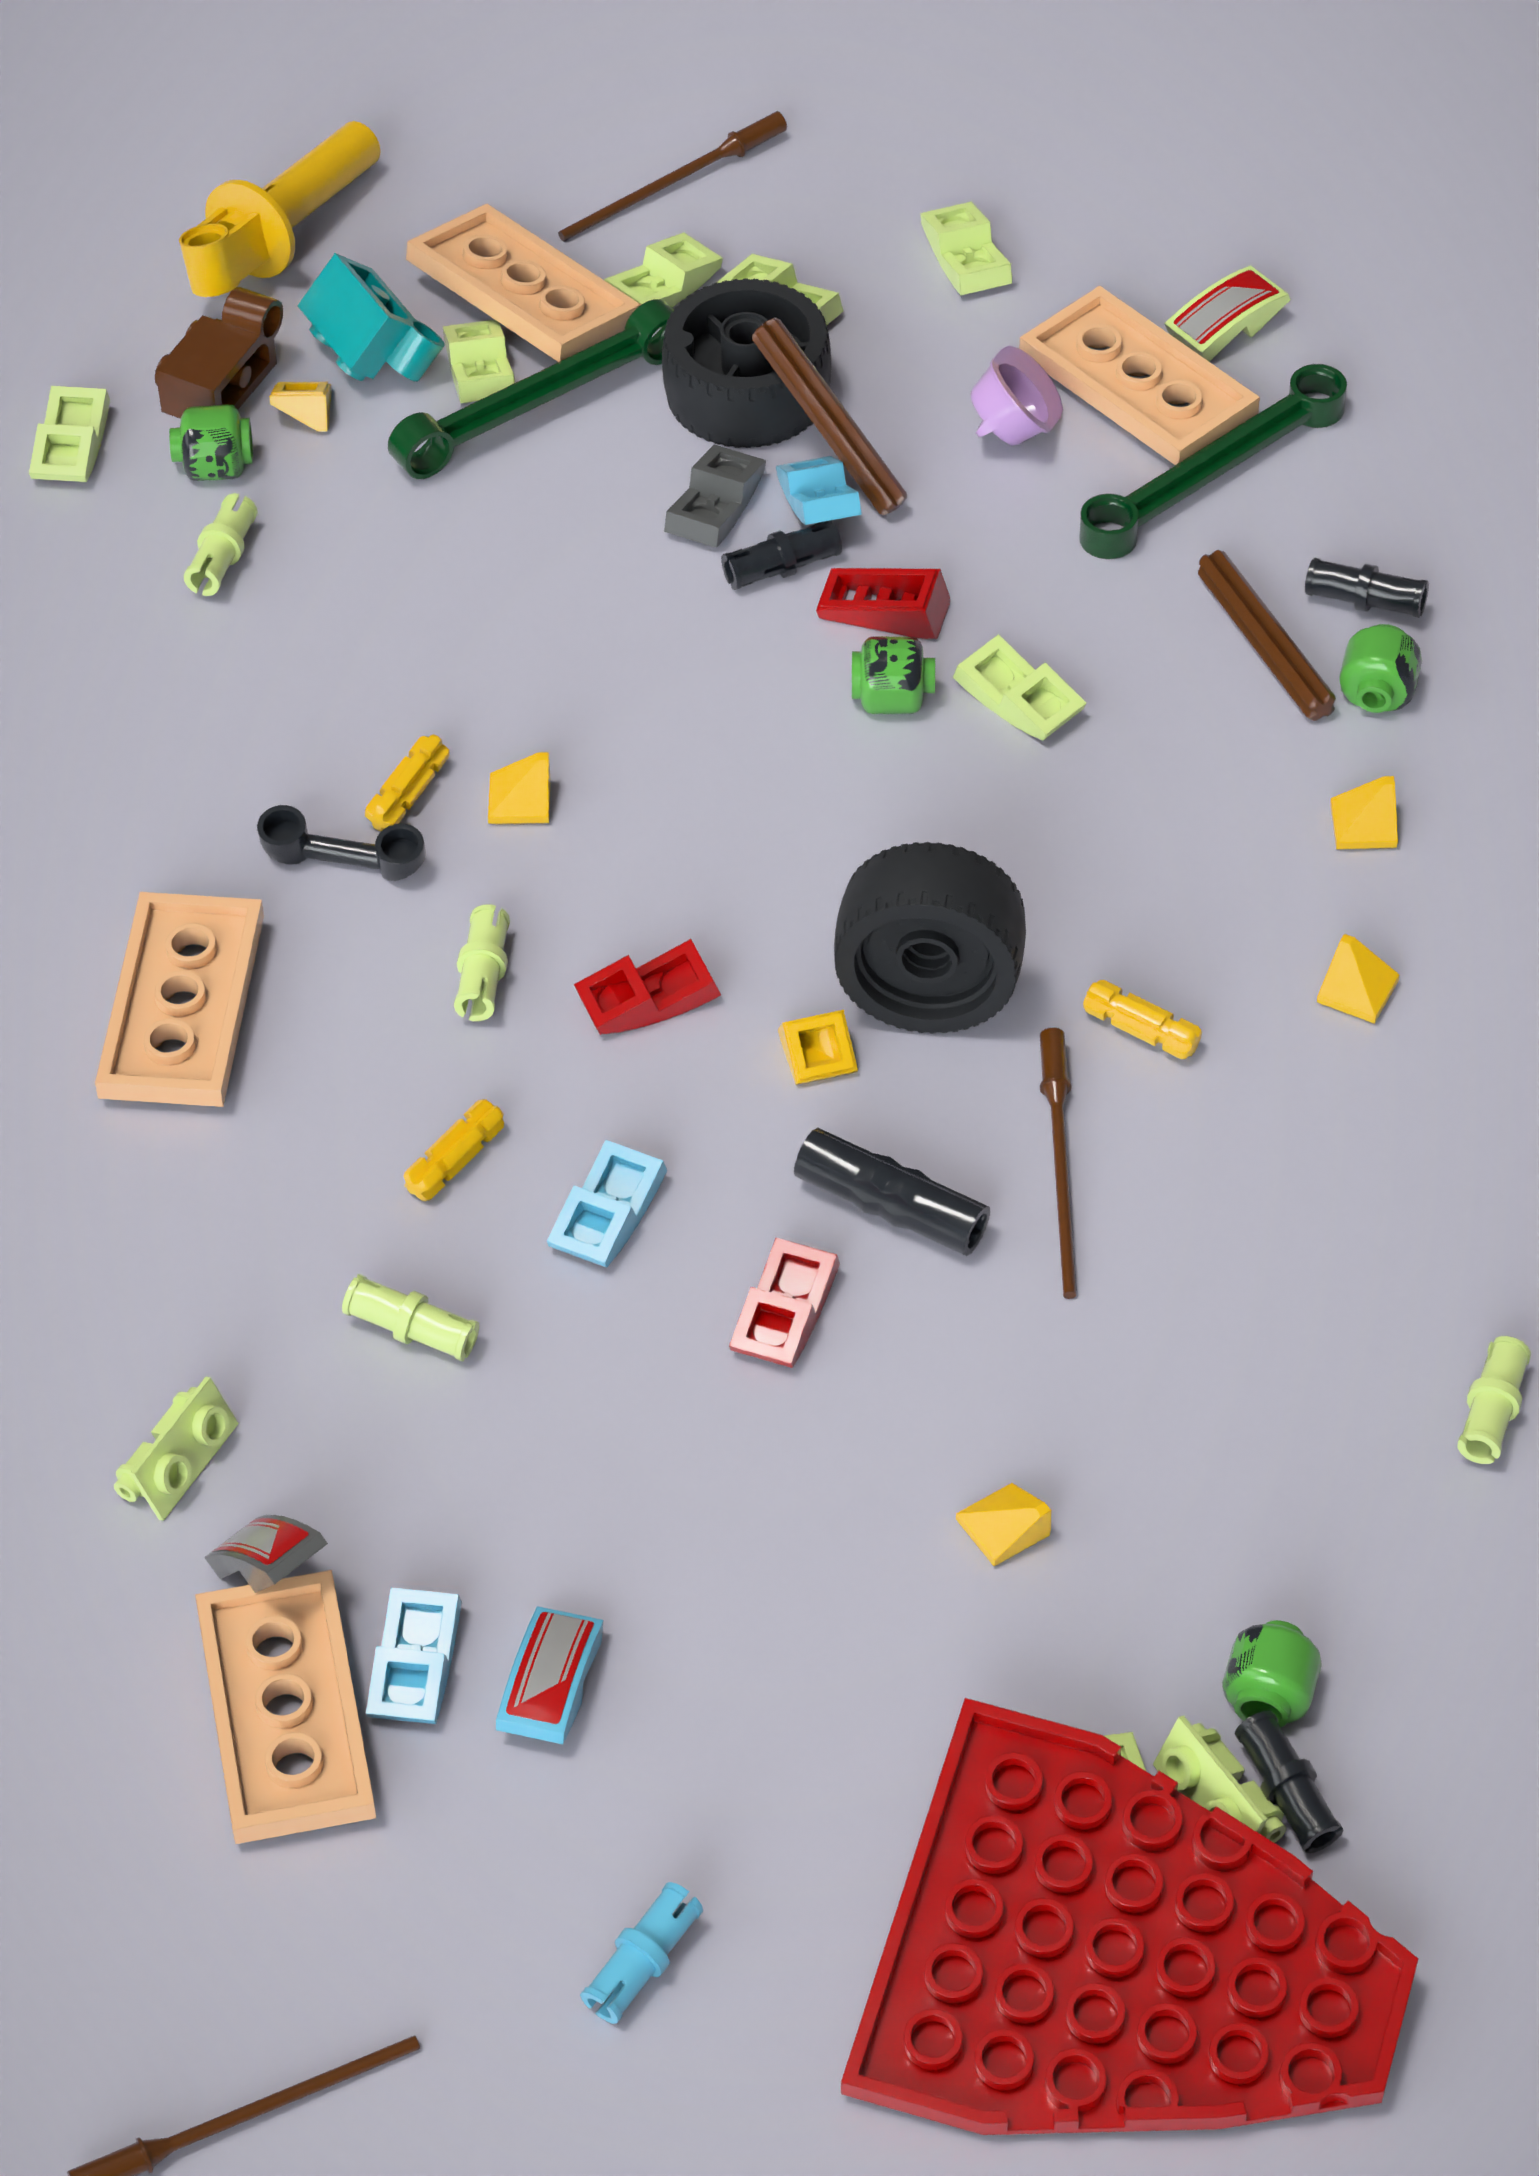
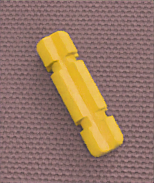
M432 734L429 737H419L410 749L409 757L405 756L382 785L379 790L380 795L376 793L366 806L365 817L372 822L373 828L382 831L390 825L399 824L406 814V809L410 810L432 781L435 771L438 772L448 760L449 749L442 744V739L439 736Z
M1106 980L1093 982L1089 987L1083 1002V1008L1086 1013L1103 1021L1106 1017H1109L1113 1026L1153 1046H1156L1159 1042L1162 1044L1163 1051L1179 1059H1186L1195 1053L1202 1036L1199 1026L1183 1018H1180L1177 1022L1173 1020V1013L1130 992L1126 997L1122 995V988Z
M487 1099L476 1101L463 1114L467 1119L466 1121L458 1119L424 1152L428 1157L427 1159L424 1157L418 1158L404 1172L405 1188L408 1192L416 1195L422 1201L431 1200L445 1186L442 1181L443 1179L450 1181L484 1148L481 1143L482 1140L484 1142L491 1141L504 1128V1113L498 1106L493 1105Z

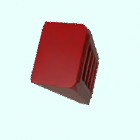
M831 568L816 612L820 619L908 637L938 639L950 605V595L941 569ZM849 590L856 591L853 600H845ZM872 594L877 595L876 600H870Z

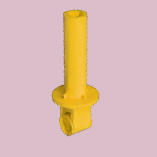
M350 121L263 188L244 180H229L216 187L210 193L206 202V219L196 227L185 231L179 238L193 294L200 297L223 295L236 288L240 281L248 275L258 278H270L284 271L292 262L295 253V237L292 228L379 160L381 153L380 144L373 131L363 123Z

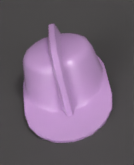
M1006 346L996 354L990 362V367L978 380L970 393L972 404L982 419L976 431L977 436L982 437L993 432L999 439L1011 446L1021 444L1041 432L1049 433L1061 418L1063 410L1060 395L1045 370L1030 355L1013 346Z

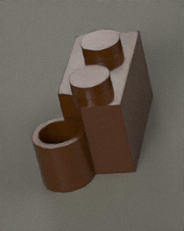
M236 287L230 292L225 301L222 320L202 315L199 320L193 321L182 340L170 354H166L160 359L156 367L155 384L158 386L161 412L181 419L183 412L187 408L194 406L233 405L239 410L277 364L274 338L282 324V302L242 287Z

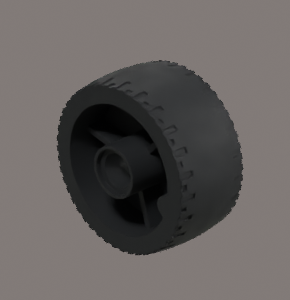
M744 278L742 280L732 279L731 281L725 280L721 283H713L710 286L703 287L701 290H696L692 295L690 294L685 300H682L674 308V311L671 312L667 320L662 346L664 388L669 408L672 414L676 416V420L681 422L684 428H687L689 432L696 434L699 438L702 437L708 442L711 441L714 444H722L727 447L734 446L735 448H757L765 445L770 446L774 443L778 444L784 440L791 439L793 436L796 437L800 432H804L808 426H811L813 424L811 419L752 339L756 329L763 323L773 318L780 319L830 387L831 348L827 324L824 316H822V312L820 309L818 310L817 305L812 303L810 298L805 297V294L799 293L796 289L789 288L784 284L781 285L778 282Z
M913 842V844L906 843L898 847L893 846L888 850H882L879 854L873 855L871 859L864 861L863 865L857 868L843 895L837 916L834 939V962L837 979L839 978V983L844 988L845 994L850 996V1000L855 1002L857 1007L887 1025H893L896 1028H903L911 1032H929L930 1034L958 1032L962 1029L967 1030L969 1027L978 1026L979 1023L988 1021L990 1017H994L998 1011L1000 1012L1004 1005L1009 1002L1014 992L1022 967L1026 939L1023 898L1021 899V893L1017 890L1015 882L1011 881V877L1008 874L1006 875L1001 867H997L993 861L987 860L986 857L980 856L972 850L968 851L963 847L959 848L951 844L945 845L939 842Z

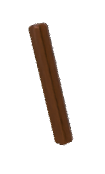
M773 318L759 326L752 335L754 343L835 454L843 462V465L879 514L887 515L899 508L907 499L906 491L781 320Z
M1216 550L1210 555L1204 554L1199 560L1200 568L1198 575L1305 716L1310 720L1317 721L1322 716L1332 714L1335 710L1333 704L1336 696L1232 560L1221 550Z

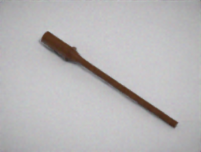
M776 111L737 132L732 131L728 133V138L717 149L558 232L560 239L565 241L721 158L736 155L743 157L746 151L786 131L787 123L784 116L779 111Z
M1052 1027L1044 1029L1039 1035L1042 1067L1040 1092L1046 1096L1051 1107L1063 1297L1073 1299L1076 1297L1063 1109L1066 1095L1071 1091L1072 1086L1067 1075L1065 1033L1059 1028Z
M415 2035L168 2138L142 2140L138 2137L136 2138V2143L68 2170L67 2174L68 2176H135L145 2171L150 2174L153 2172V2167L173 2151L419 2050V2042Z

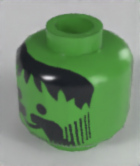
M233 405L189 407L181 416L180 427L170 428L169 430L172 462H183L186 475L193 481L235 479L242 474L244 464H253L250 418H241L238 409Z
M1379 624L1359 630L1350 638L1345 649L1339 676L1341 691L1351 703L1369 712L1379 713L1402 709L1412 700L1417 688L1422 664L1420 647L1410 635L1393 625Z
M873 636L868 637L864 641L861 651H852V699H861V705L867 713L914 714L922 706L923 693H935V658H923V646L917 638Z
M1274 1620L1266 1624L1253 1625L1241 1631L1232 1646L1222 1681L1224 1696L1235 1709V1713L1243 1721L1256 1713L1270 1710L1276 1715L1280 1727L1285 1726L1287 1723H1292L1304 1717L1312 1704L1322 1667L1320 1652L1297 1626L1289 1622Z

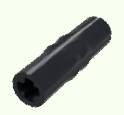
M818 1127L812 1130L803 1142L795 1162L794 1175L853 1203L864 1213L881 1216L892 1226L912 1230L965 1256L971 1254L979 1244L990 1218L991 1211L989 1206L931 1180L920 1170L903 1167L889 1156L872 1153Z

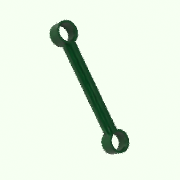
M649 300L640 305L630 315L624 331L436 421L430 414L424 412L407 416L396 425L388 440L389 454L412 478L426 479L437 474L446 466L453 454L454 447L637 358L643 357L652 365L662 364L665 326L674 309L664 300ZM424 441H426V443L415 452L418 446L422 444Z
M1324 364L1303 366L1291 376L1289 395L1126 497L1117 494H1100L1090 498L1083 504L1080 513L1079 541L1082 548L1090 555L1101 559H1117L1126 556L1136 546L1138 527L1297 427L1304 425L1312 428H1323L1337 423L1342 418L1345 409L1347 390L1345 376L1336 368ZM1321 393L1330 397L1315 399L1305 396V394ZM1115 523L1123 526V528L1103 530L1095 527V525Z

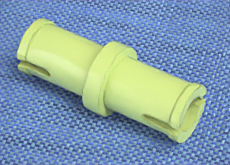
M239 494L227 495L213 523L203 528L197 540L199 550L183 575L184 582L193 592L197 593L204 578H209L202 595L211 596L217 593L229 565L239 561L245 549L243 539L258 515L257 507L250 498L245 496L238 511H233L239 500Z
M492 904L481 905L472 910L467 944L460 949L457 959V968L461 977L458 993L454 1001V1008L459 1016L464 1017L467 1011L468 1000H472L468 1019L470 1021H483L493 1015L497 984L504 977L507 969V955L503 950L510 918L507 912L501 908L498 912L496 926H494L492 922L496 906Z
M358 1274L357 1278L354 1277L351 1281L342 1304V1312L344 1314L353 1315L392 1331L393 1338L408 1345L415 1340L452 1355L462 1362L470 1355L479 1333V1322L465 1319L428 1304V1297L416 1291L406 1295L371 1281L361 1274Z
M1500 1336L1495 1338L1494 1343L1492 1341L1489 1343L1488 1355L1481 1377L1471 1384L1467 1395V1404L1470 1411L1463 1433L1459 1437L1457 1448L1466 1459L1475 1463L1491 1464L1495 1458L1498 1459L1500 1457L1508 1423L1516 1418L1522 1405V1395L1519 1388L1526 1366L1531 1359V1351L1523 1341L1514 1337Z

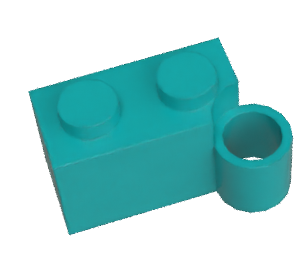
M334 253L297 305L312 323L309 328L312 335L326 346L332 348L339 356L336 359L337 365L349 376L359 381H363L365 377L374 379L385 362H387L404 377L418 382L445 346L444 341L436 332L412 316L372 268Z

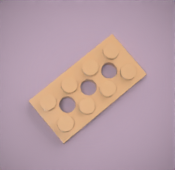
M484 204L407 241V261L557 362L624 331L630 315L641 305L489 204Z
M1100 285L1020 337L1019 349L1030 355L1049 376L1174 465L1182 462L1259 413L1260 397ZM1088 346L1092 348H1110L1106 350H1093L1088 348ZM1127 374L1132 376H1144L1148 374L1150 376L1147 378L1138 379L1132 378ZM1168 403L1177 405L1189 403L1190 405L1185 407H1175L1169 405Z
M153 892L139 893L95 1080L98 1099L224 1106L264 919L262 899ZM197 944L206 947L202 953L195 956H182L178 954L187 945ZM185 991L196 995L191 1001L183 1004H173L166 1001L177 992ZM171 1039L186 1043L182 1048L174 1052H160L155 1049L164 1041Z
M332 1570L283 1578L275 1585L257 1593L253 1591L250 1585L195 1594L235 1844L375 1819L373 1794ZM271 1637H284L293 1643L286 1653L276 1657H267L256 1651L261 1642ZM280 1695H294L303 1701L298 1710L288 1715H275L266 1709L267 1704L273 1698ZM293 1753H302L314 1760L312 1765L300 1774L288 1775L275 1768L283 1757Z

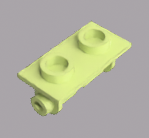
M205 1377L198 1387H191L187 1392H178L173 1398L172 1406L151 1431L155 1442L153 1444L142 1442L127 1463L120 1465L116 1470L118 1480L114 1484V1489L117 1494L129 1502H135L139 1496L145 1497L159 1520H165L239 1424L211 1377Z
M1184 1715L1178 1717L1153 1766L1157 1771H1161L1178 1782V1792L1210 1812L1215 1807H1218L1272 1842H1277L1286 1832V1827L1281 1822L1284 1816L1282 1810L1266 1799L1254 1780L1243 1784L1237 1782L1242 1777L1245 1769L1221 1741V1736L1216 1729H1206L1201 1723L1191 1725Z

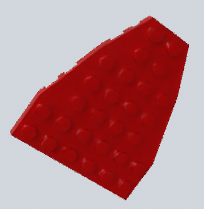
M965 1698L841 2080V2094L981 2135L1214 2130L1382 2103L1419 1958L1393 1937L1384 1936L1377 1932L1371 1925L1369 1917L1349 1900L1342 1905L1312 1880L1313 1871L1296 1856L1220 1808L1215 1807L1210 1812L1178 1792V1782L1161 1771H1158L1153 1776L1121 1756V1746L1105 1736Z

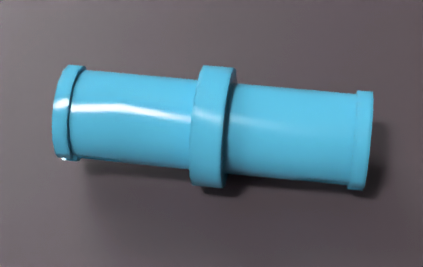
M667 1882L662 1889V1893L634 1929L624 1928L615 1940L616 1952L592 1983L585 1987L580 1994L581 2000L589 2009L596 2002L602 2004L595 2013L598 2017L606 2022L617 2024L623 2016L622 2013L651 1976L660 1977L669 1966L670 1961L667 1955L693 1921L698 1919L704 1911L702 1904L696 1897H693L687 1905L682 1902L689 1893L687 1889L679 1884Z

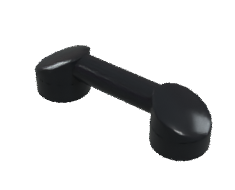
M278 805L269 808L260 816L257 823V831L264 851L274 860L288 865L299 864L307 858L380 869L383 878L389 881H398L415 873L422 865L426 856L424 839L421 832L409 824L399 823L386 827L377 836L375 844L308 834L304 815L297 808L289 805Z

